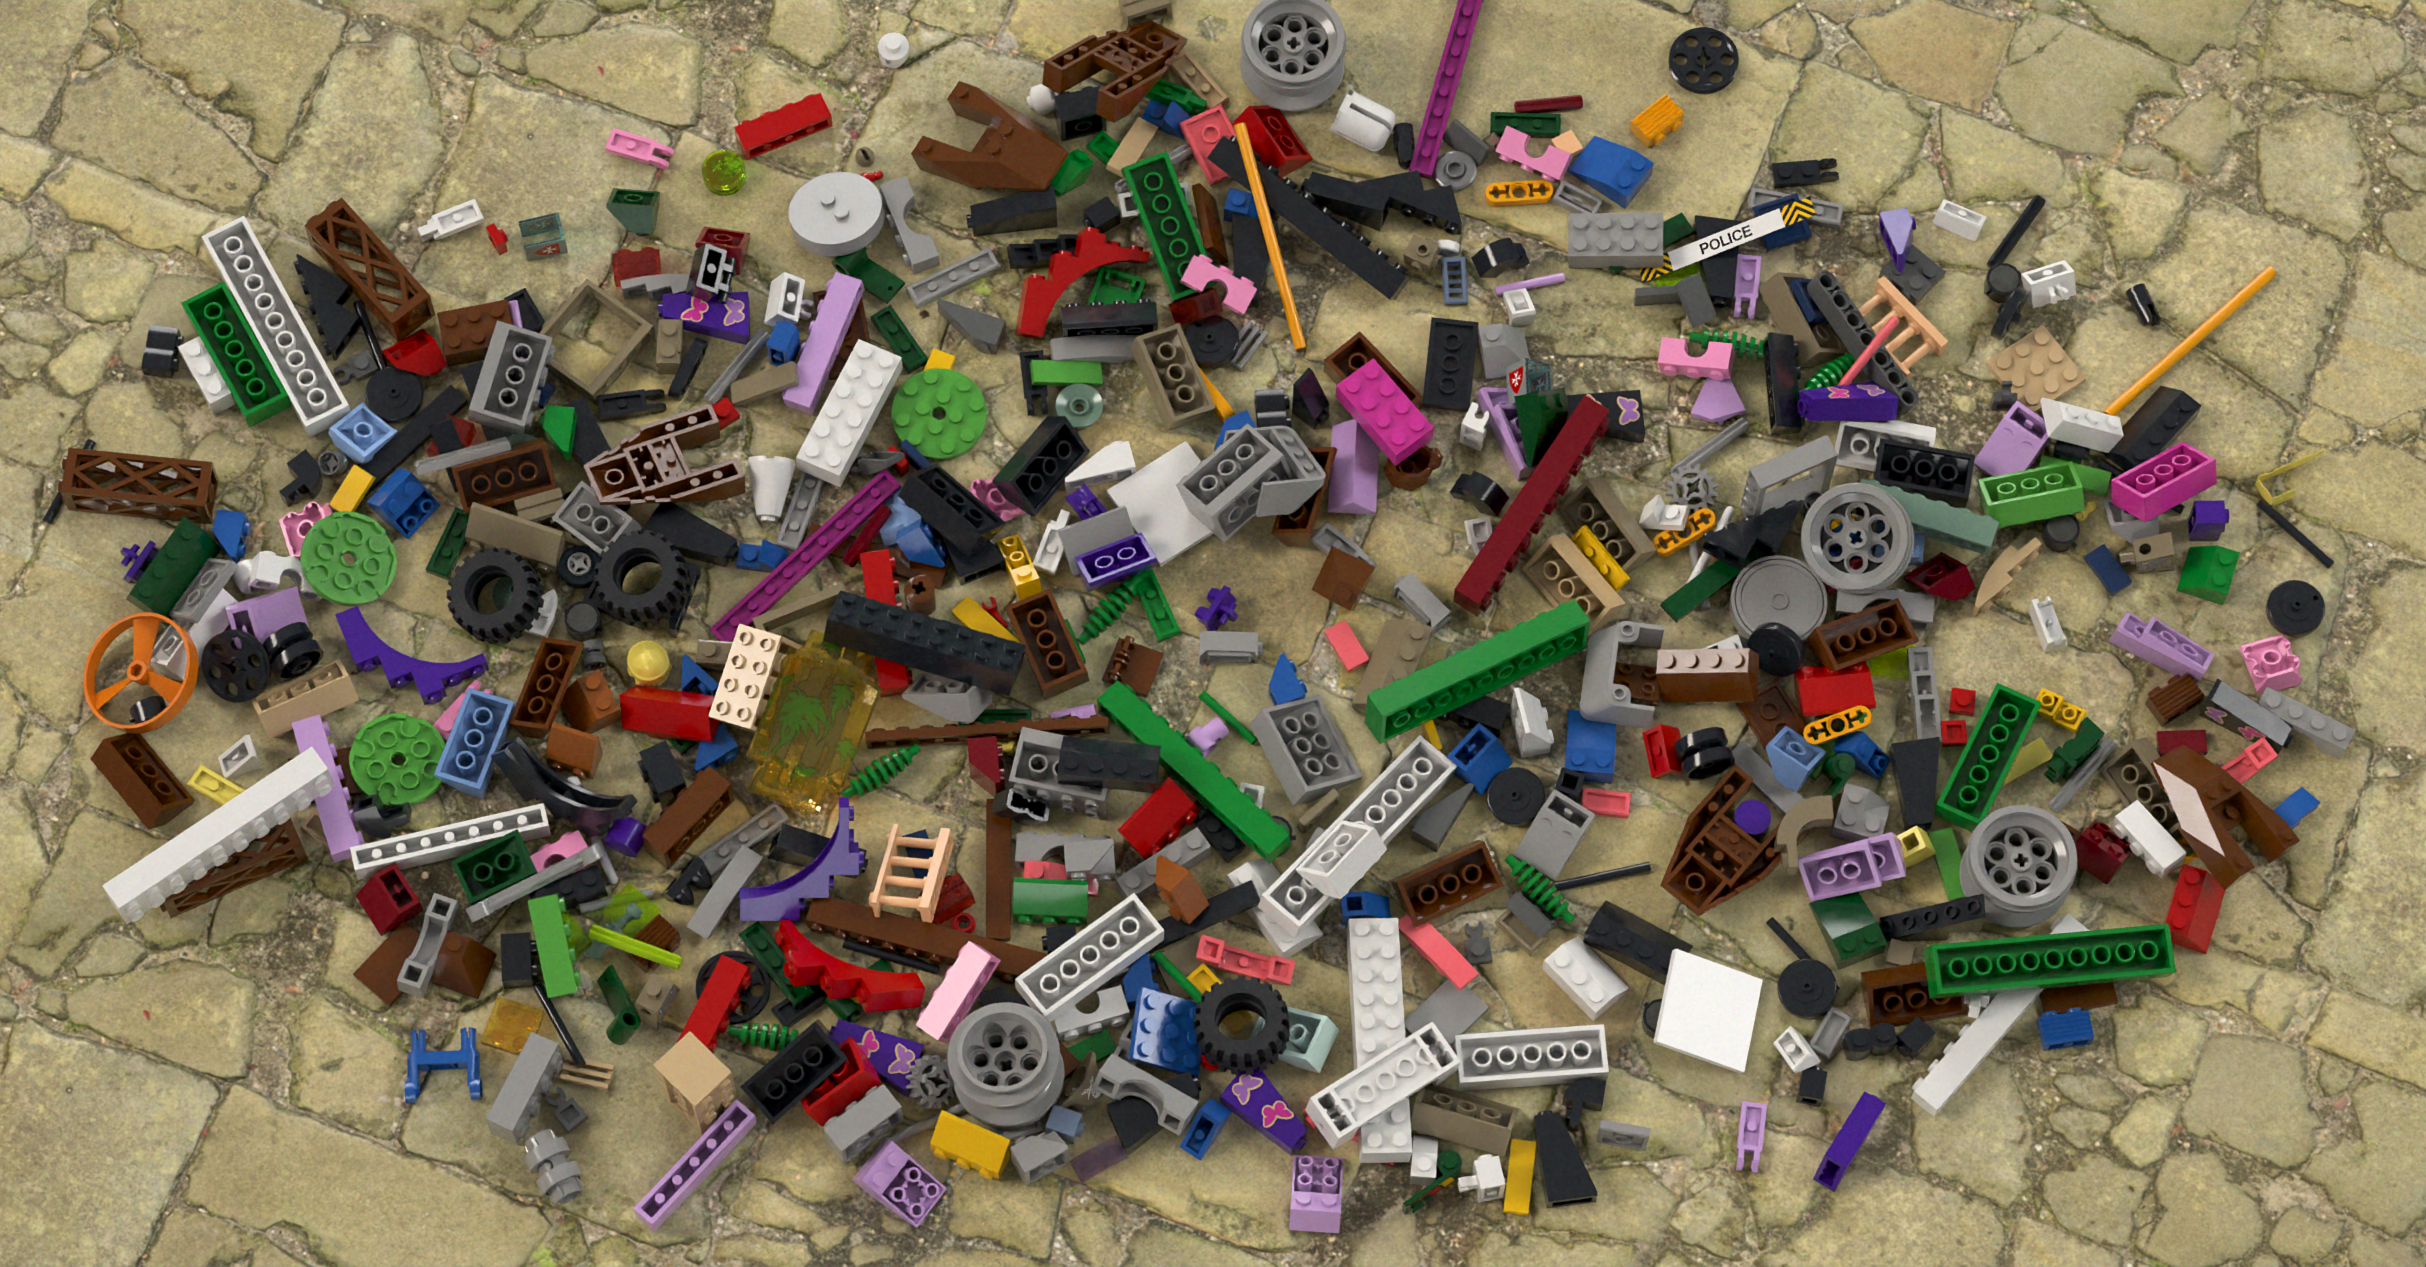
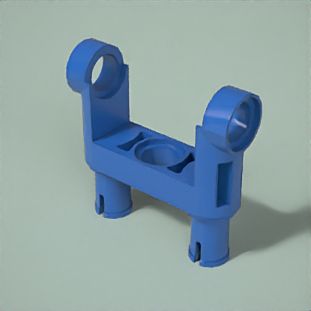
M466 1027L460 1029L461 1049L459 1051L426 1052L427 1031L419 1030V1039L417 1030L410 1032L411 1052L407 1055V1081H405L406 1103H417V1095H420V1071L467 1069V1086L470 1088L471 1100H482L480 1053L476 1049V1028L469 1027V1037Z

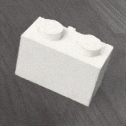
M2065 260L2021 274L2022 288L2029 293L2026 301L2032 308L2043 307L2049 303L2055 304L2058 300H2068L2069 297L2076 295L2075 272Z
M784 272L771 281L764 320L765 324L774 327L777 321L783 323L788 321L796 324L799 318L805 321L811 318V313L806 312L802 308L809 309L813 306V301L802 300L804 279Z
M1486 1154L1474 1160L1472 1176L1458 1178L1459 1193L1475 1189L1478 1203L1503 1198L1505 1180L1499 1156L1492 1157L1491 1154Z

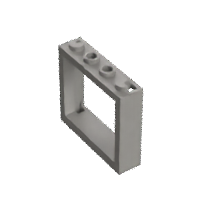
M1828 435L1750 468L1740 506L1743 518L1745 519L1751 515H1762L1766 510L1773 507L1776 509L1781 508L1791 500H1804L1807 493L1811 491H1819L1823 494L1827 492L1838 458V453ZM1810 470L1808 475L1766 493L1767 488Z

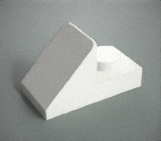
M1526 288L1503 292V300L1508 309L1510 326L1518 327L1532 324L1535 319L1536 310Z
M1658 494L1644 506L1639 526L1642 529L1684 531L1690 511L1687 506L1665 505Z

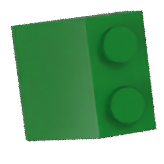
M2218 545L2190 547L2176 591L2223 605L2229 592L2240 552Z

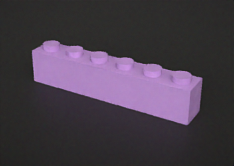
M835 272L833 279L830 278L826 285L827 294L824 300H820L817 307V318L815 321L812 320L808 329V334L810 335L807 342L804 341L800 348L799 354L801 356L798 363H796L799 385L782 391L786 407L813 415L829 377V372L834 365L865 290L862 280Z
M320 714L293 722L291 724L300 754L313 747L329 769L335 785L327 795L314 799L333 861L336 863L352 858L350 847L365 843L361 831L356 832L354 827L357 821L353 815V809L349 810L347 804L348 801H351L348 788H342L340 781L345 779L341 765H335L334 758L338 757L334 743L329 744L327 736L331 735L327 721L322 722Z
M736 1099L634 1207L636 1217L655 1233L757 1124L755 1115Z

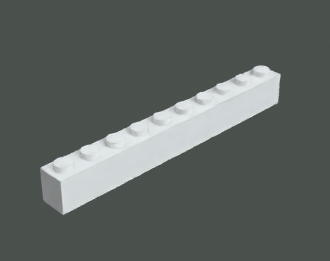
M2067 914L2063 919L2058 917L2050 927L2053 930L2050 934L2090 931L2070 914ZM2043 989L1993 993L1990 996L1991 1003L1986 1008L1980 1007L1978 1018H1975L1976 1020L1970 1026L1967 1023L1958 1034L1960 1036L1959 1040L1956 1043L1951 1041L1943 1051L1945 1056L1940 1061L1936 1059L1927 1069L1930 1072L1925 1079L1920 1077L1912 1087L1914 1092L1911 1099L1935 1117L2037 999Z

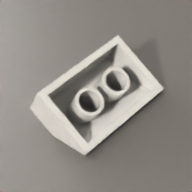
M2047 398L2040 400L2049 438L2109 453L2124 436L2120 417Z
M1342 820L1296 868V871L1324 895L1341 899L1365 875L1367 870L1380 859L1387 848L1374 827Z
M1579 937L1562 944L1544 960L1542 970L1593 1022L1630 989Z

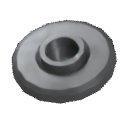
M1451 151L1438 158L1433 174L1435 181L1440 187L1452 185L1453 192L1467 189L1473 184L1477 175V167L1470 155L1461 151Z

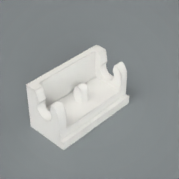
M1472 402L1461 424L1459 443L1481 452L1487 434L1485 425L1489 418V412L1486 411L1482 419H1477L1475 414L1478 410V404Z
M2047 596L2043 602H2039L2038 598L2031 600L2028 612L2044 653L2066 647L2068 645L2067 638L2061 629L2051 597Z

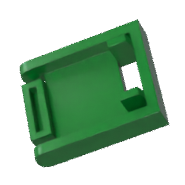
M1101 266L1087 306L1091 302H1103L1106 305L1113 304L1114 301L1125 300L1127 303H1137V300H1140L1143 295L1146 279ZM1111 278L1131 284V291L1109 285Z

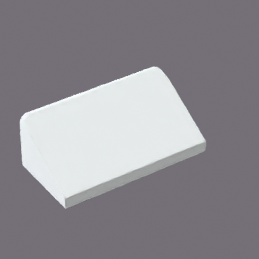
M1943 199L1933 224L1969 240L1976 241L1987 217Z
M1791 1026L1773 1043L1795 1073L1821 1062L1802 1034Z

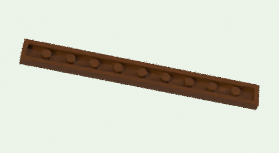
M1091 715L1089 718L1069 716L1062 720H1055L1054 718H1043L1041 721L1020 719L1014 723H1007L1006 721H994L992 724L972 722L965 726H958L952 723L946 724L944 727L923 725L916 729L904 726L897 727L895 730L874 728L871 731L865 732V742L868 749L911 747L914 744L918 746L967 743L968 738L994 736L997 737V741L1019 740L1022 727L1069 737L1110 734V723L1108 717Z

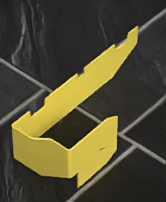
M2325 449L2296 460L2294 463L2277 468L2271 473L2258 476L2255 485L2261 496L2270 505L2273 504L2272 507L2291 499L2296 489L2272 498L2261 481L2307 463L2322 454Z

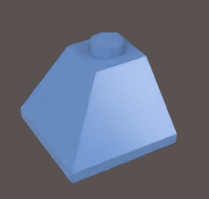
M1785 726L1766 746L1776 780L1781 782L1787 789L1793 790L1796 793L1807 782L1826 754V751L1817 745L1808 743L1803 736L1788 726Z

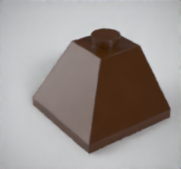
M1332 546L1312 590L1329 601L1354 611L1374 572L1375 566Z
M448 930L438 952L432 984L479 999L497 954L470 937Z

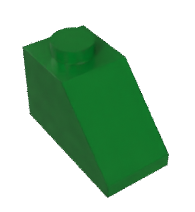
M1079 149L1068 153V157L1049 184V186H1054L1055 195L1058 197L1083 185L1095 164L1086 153Z
M546 405L545 413H541L540 427L544 429L545 437L566 461H571L577 421L575 408Z

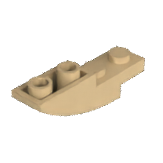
M2036 537L2019 551L2010 545L1994 561L1987 571L1976 596L1972 610L1974 617L1981 612L1983 614L1987 613L1994 606L1993 602L1996 599L2000 598L2002 600L2011 592L2012 589L2010 587L2013 578L2021 572L2022 566L2027 562L2031 564L2039 557L2042 543Z

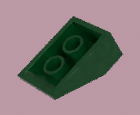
M1564 387L1514 396L1527 467L1539 464L1566 424L1569 410L1568 398Z
M518 829L451 861L471 906L538 873Z
M1858 891L1809 903L1839 970L1884 953L1887 942L1878 922Z

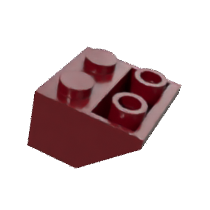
M996 736L968 738L970 778L994 797L1001 790H1005L1002 744L997 745Z
M2096 820L2090 824L2075 842L2077 865L2106 885L2115 877L2132 854L2130 843L2125 838L2121 839L2111 831L2108 825Z
M396 863L373 875L356 895L357 900L380 936L398 927L403 921L406 922L423 912L418 897Z

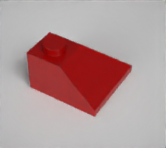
M424 329L415 332L382 351L383 355L395 368L424 376L435 375L441 372L444 366L448 365L436 341Z

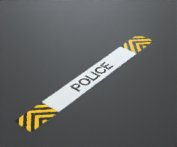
M1809 196L1663 254L1662 268H1639L1643 283L1812 217L1816 213L1811 198Z

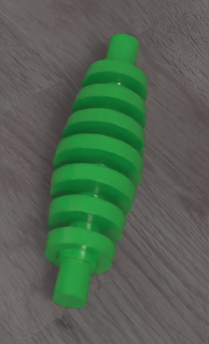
M1704 330L1701 334L1690 332L1689 341L1699 343L1702 349H1706L1709 341L1732 343L1734 352L1738 350L1737 358H1743L1744 352H1748L1747 359H1752L1753 353L1757 354V359H1762L1763 340L1761 339L1759 344H1755L1756 338L1751 337L1750 343L1746 342L1747 335L1742 334L1741 340L1737 341L1738 332L1734 331L1732 332L1731 339H1727L1728 331H1723L1722 338L1718 337L1719 330H1714L1712 336L1709 335V330Z
M1847 353L1825 364L1805 383V389L1803 390L1837 386L1856 360L1851 353Z
M1135 574L1130 581L1123 580L1120 583L1121 588L1116 586L1112 590L1114 594L1108 593L1105 596L1107 601L1101 599L1098 602L1100 607L1095 606L1093 609V613L1096 616L1090 614L1087 618L1090 624L1084 622L1082 625L1083 632L1077 637V641L1080 644L1084 645L1090 638H1098L1100 636L1098 631L1105 632L1107 630L1105 625L1111 627L1114 624L1113 619L1117 621L1120 619L1121 614L1119 612L1124 613L1127 609L1124 603L1130 605L1132 602L1130 596L1135 598L1138 594L1136 588L1143 581L1142 578Z
M917 744L912 745L908 749L900 747L897 749L899 755L894 751L888 753L890 760L885 755L880 757L881 763L875 759L871 762L873 769L867 765L864 768L866 776L860 771L857 774L858 781L852 778L849 781V787L842 791L841 795L849 798L854 795L862 797L865 795L863 789L870 793L873 791L872 785L878 789L882 787L881 781L884 784H888L890 782L889 775L893 779L898 776L895 768L899 772L904 771L905 766L903 763L907 766L913 763L912 757L921 752Z
M1512 854L1504 860L1512 868L1510 873L1512 877L1520 876L1516 882L1519 885L1523 882L1527 883L1523 887V891L1527 893L1531 889L1534 890L1529 895V898L1534 900L1538 895L1541 897L1536 902L1537 905L1542 906L1546 902L1548 905L1544 910L1550 912L1553 909L1555 912L1552 916L1555 919L1561 917L1568 924L1576 918L1568 911L1569 903L1567 901L1563 904L1560 903L1563 898L1561 893L1556 897L1553 896L1557 890L1554 885L1550 889H1546L1551 883L1548 878L1541 883L1539 882L1543 877L1541 872L1533 876L1532 873L1536 869L1533 866L1526 869L1525 866L1528 862L1525 860L1520 862Z
M744 1023L741 1027L729 1026L728 1036L739 1037L741 1043L744 1044L750 1039V1045L755 1047L757 1041L760 1040V1048L766 1049L767 1042H770V1051H775L777 1043H780L779 1051H781L798 1036L799 1031L793 1029L791 1035H789V1027L783 1026L782 1032L779 1033V1024H773L772 1031L769 1032L770 1025L767 1023L763 1024L761 1031L759 1030V1023H754L752 1029H749V1023Z

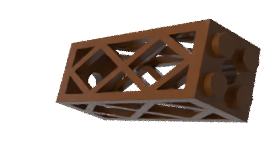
M342 197L337 201L329 203L323 212L312 216L307 221V224L304 225L313 249L341 280L350 285L351 291L397 342L406 338L435 316L429 293ZM349 228L360 240L340 234ZM338 241L363 248L364 257L339 250ZM372 254H373L379 261L373 260ZM342 258L365 264L366 273L351 269ZM374 267L389 271L399 283L375 276ZM361 279L367 281L368 287L363 283ZM376 284L400 290L402 299L377 292ZM380 300L399 305L400 307L394 312H390Z
M69 448L67 456L63 457L62 469L64 470V476L59 479L58 491L61 492L62 501H65L68 510L181 521L185 517L193 523L211 524L219 482L212 462ZM109 461V462H111L113 465H115L116 467H113V466H110V465H107V464H104V463H106V462ZM172 468L178 473L171 472L166 469ZM85 473L104 475L91 480L85 476ZM113 478L119 480V482L105 488L99 486V484ZM144 479L164 480V482L153 486ZM138 482L140 485H142V486H143L144 488H146V489H145V490H142L140 487H138V486L135 485L134 483ZM175 484L182 487L166 495L161 492V490ZM128 486L136 493L134 494L114 491H117L121 488ZM190 493L196 497V500L177 497ZM104 500H108L114 503L108 504ZM164 505L169 506V507H172V508H176V509H174V510L171 511V510H169L167 507H165Z
M291 818L283 824H277L272 827L269 832L276 829L272 836L265 835L262 838L254 839L246 849L230 855L229 857L233 858L229 863L212 867L204 877L199 880L194 879L188 883L189 885L178 894L173 893L167 897L165 902L160 905L162 912L167 911L170 918H173L307 860L308 857ZM285 831L288 837H280V836H281V835L283 834V832ZM254 841L267 842L260 853L247 852V849ZM275 843L282 844L281 846L271 850ZM241 858H247V859H249V860H246V861H244V862H242V863L237 864L238 861H239ZM264 862H269L266 867L259 866ZM215 869H223V871L211 875ZM210 887L207 892H199L203 888Z

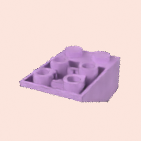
M2016 401L1975 458L1974 465L1991 477L2028 470L2052 439L2047 435L2044 419Z
M297 586L226 606L231 629L248 632L262 644L274 632L291 623L305 622L308 626ZM236 637L237 648L243 649L242 640Z
M882 1141L852 1179L870 1196L916 1228L947 1189L893 1141Z
M1294 1155L1289 1230L1339 1233L1344 1158Z

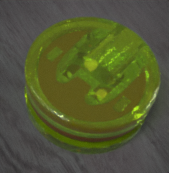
M726 149L710 153L702 164V176L706 188L719 196H729L738 192L746 181L743 159L736 152Z

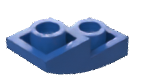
M2301 787L2273 811L2284 819L2291 829H2294L2300 824L2302 818L2318 808L2320 801Z

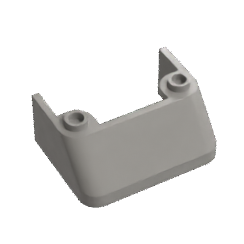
M1287 426L1254 428L1284 455L1294 476L1293 480L1262 482L1256 516L1289 515L1294 513L1323 486L1326 474L1292 428ZM1237 430L1226 431L1223 444L1227 440H1229Z
M1623 621L1597 631L1589 637L1579 712L1583 718L1590 721L1646 729L1651 728L1654 707L1630 703V690L1624 685L1613 684L1618 643L1660 649L1665 626Z

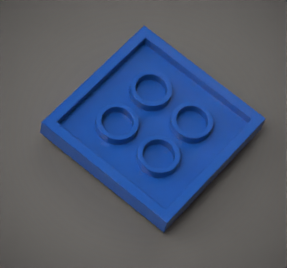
M1144 987L1139 988L1128 1060L1176 1074L1190 1071L1192 1078L1198 1077L1201 1052L1196 1041L1194 1028L1197 1002Z

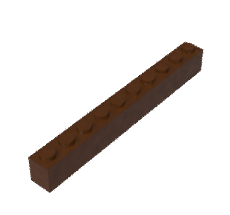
M830 896L829 898H813L806 918L807 927L814 933L824 934V932L834 934V937L840 940L848 938L857 940V942L869 946H880L881 949L895 953V951H899L911 958L919 959L921 957L929 959L930 963L936 965H943L944 963L953 966L959 957L960 949L970 941L1001 960L991 976L1000 978L1002 982L1007 984H1014L1018 976L1049 955L883 910L880 917H875L871 907Z

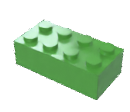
M2072 461L1978 480L1980 504L1984 514L1999 521V529L2010 525L2026 524L2031 521L2051 519L2056 516L2072 515L2085 511L2083 487Z
M557 893L529 899L528 906L548 998L578 992V986H582L580 971H574L573 962L577 960L575 947H569L568 937H571L572 933L569 922H564L563 913L567 912L564 897L559 898Z

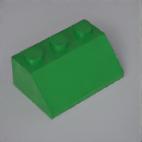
M1014 878L1013 921H1018L1022 925H1031L1033 922H1040L1046 926H1056L1057 923L1075 925V927H1080L1082 924L1087 925L1088 881Z

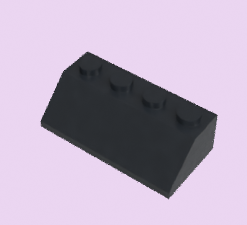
M1150 299L1137 300V303H1127L1125 300L1114 301L1113 304L1106 305L1103 302H1091L1089 306L1069 303L1066 304V307H1061L1063 337L1143 335L1158 330L1156 302H1151Z
M1770 332L1767 333L1762 342L1771 435L1797 434L1802 430V426H1805V417L1798 413L1797 406L1800 391L1802 390L1798 389L1801 369L1800 365L1796 366L1795 356H1799L1798 342H1794L1793 335Z
M2160 386L2122 427L2124 436L2109 453L2100 452L2123 471L2127 472L2166 451L2195 420L2202 405L2182 390Z
M1047 416L992 482L1006 500L1030 516L1035 517L1065 482V477L1077 468L1089 454L1090 450L1066 416Z
M1880 438L1873 479L1880 482L1881 485L1888 487L1896 486L1904 492L1910 494L1918 493L1935 502L1944 501L1954 508H1966L1975 455Z
M937 463L910 474L898 495L909 508L914 509L922 516L925 522L936 528L941 536L950 540L961 553L967 556L982 550L1006 524Z
M1063 736L1057 772L1058 784L1154 793L1157 786L1161 746Z
M1607 900L1596 912L1583 939L1585 944L1663 985L1666 983L1672 950L1679 949L1690 953L1693 945Z
M817 1019L740 1087L769 1121L774 1124L842 1065L848 1057L835 1037Z

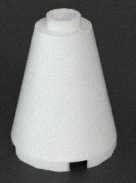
M766 456L749 457L748 469L756 516L761 518V522L774 523L775 519L781 517L795 470V460L774 456V459L766 458Z

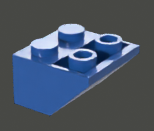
M398 468L367 501L382 520L406 539H409L440 506L438 501L412 472Z
M1480 723L1447 755V758L1457 766L1454 775L1466 785L1469 783L1474 784V792L1480 797L1488 790L1492 779L1501 771L1508 769L1513 763L1498 738Z

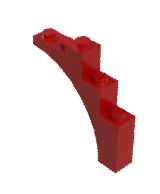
M1086 227L1085 230L1078 232L1074 257L1072 256L1073 253L1068 251H1058V254L1056 253L1051 256L1047 280H1045V276L1031 274V277L1023 280L1015 335L1034 339L1043 337L1047 319L1055 302L1065 289L1081 275L1107 264H1144L1149 261L1150 252L1143 251L1141 246L1130 245L1129 248L1120 247L1121 243L1115 241H1107V244H1105L1106 234L1099 233L1100 230L1097 228Z
M790 919L781 920L775 938L776 943L780 945L787 960L784 964V974L789 978L793 987L820 984L830 1000L857 997V1001L861 1003L866 1013L921 1007L925 987L916 972H883L847 963L822 951L808 941L797 930Z

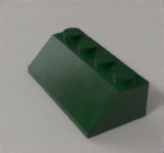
M183 517L133 587L126 600L144 612L157 613L172 620L169 612L208 558H215L221 548L202 528ZM160 622L161 624H163V625L166 626V627H167V625L169 624V623H165V622Z

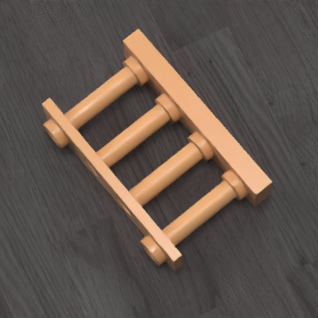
M1882 276L1876 282L1874 289L1876 295L1859 307L1858 310L1865 316L1881 302H1886L1890 306L1892 311L1871 327L1876 335L1892 316L1902 319L1907 324L1908 328L1885 345V348L1907 379H1909L1910 371L1908 369L1930 351H1934L1940 356L1946 351L1948 340L1885 276ZM1913 335H1918L1924 341V344L1904 361L1900 362L1892 352Z
M893 824L891 833H888L886 837L887 848L875 890L869 896V906L873 908L875 917H880L883 905L917 908V911H920L922 921H933L954 846L951 829L941 828L939 836L935 837V839L902 837L899 825ZM900 846L934 850L933 857L929 859L897 856ZM894 866L923 868L929 871L927 877L923 879L892 876ZM889 886L921 888L923 890L922 896H919L918 899L886 896Z

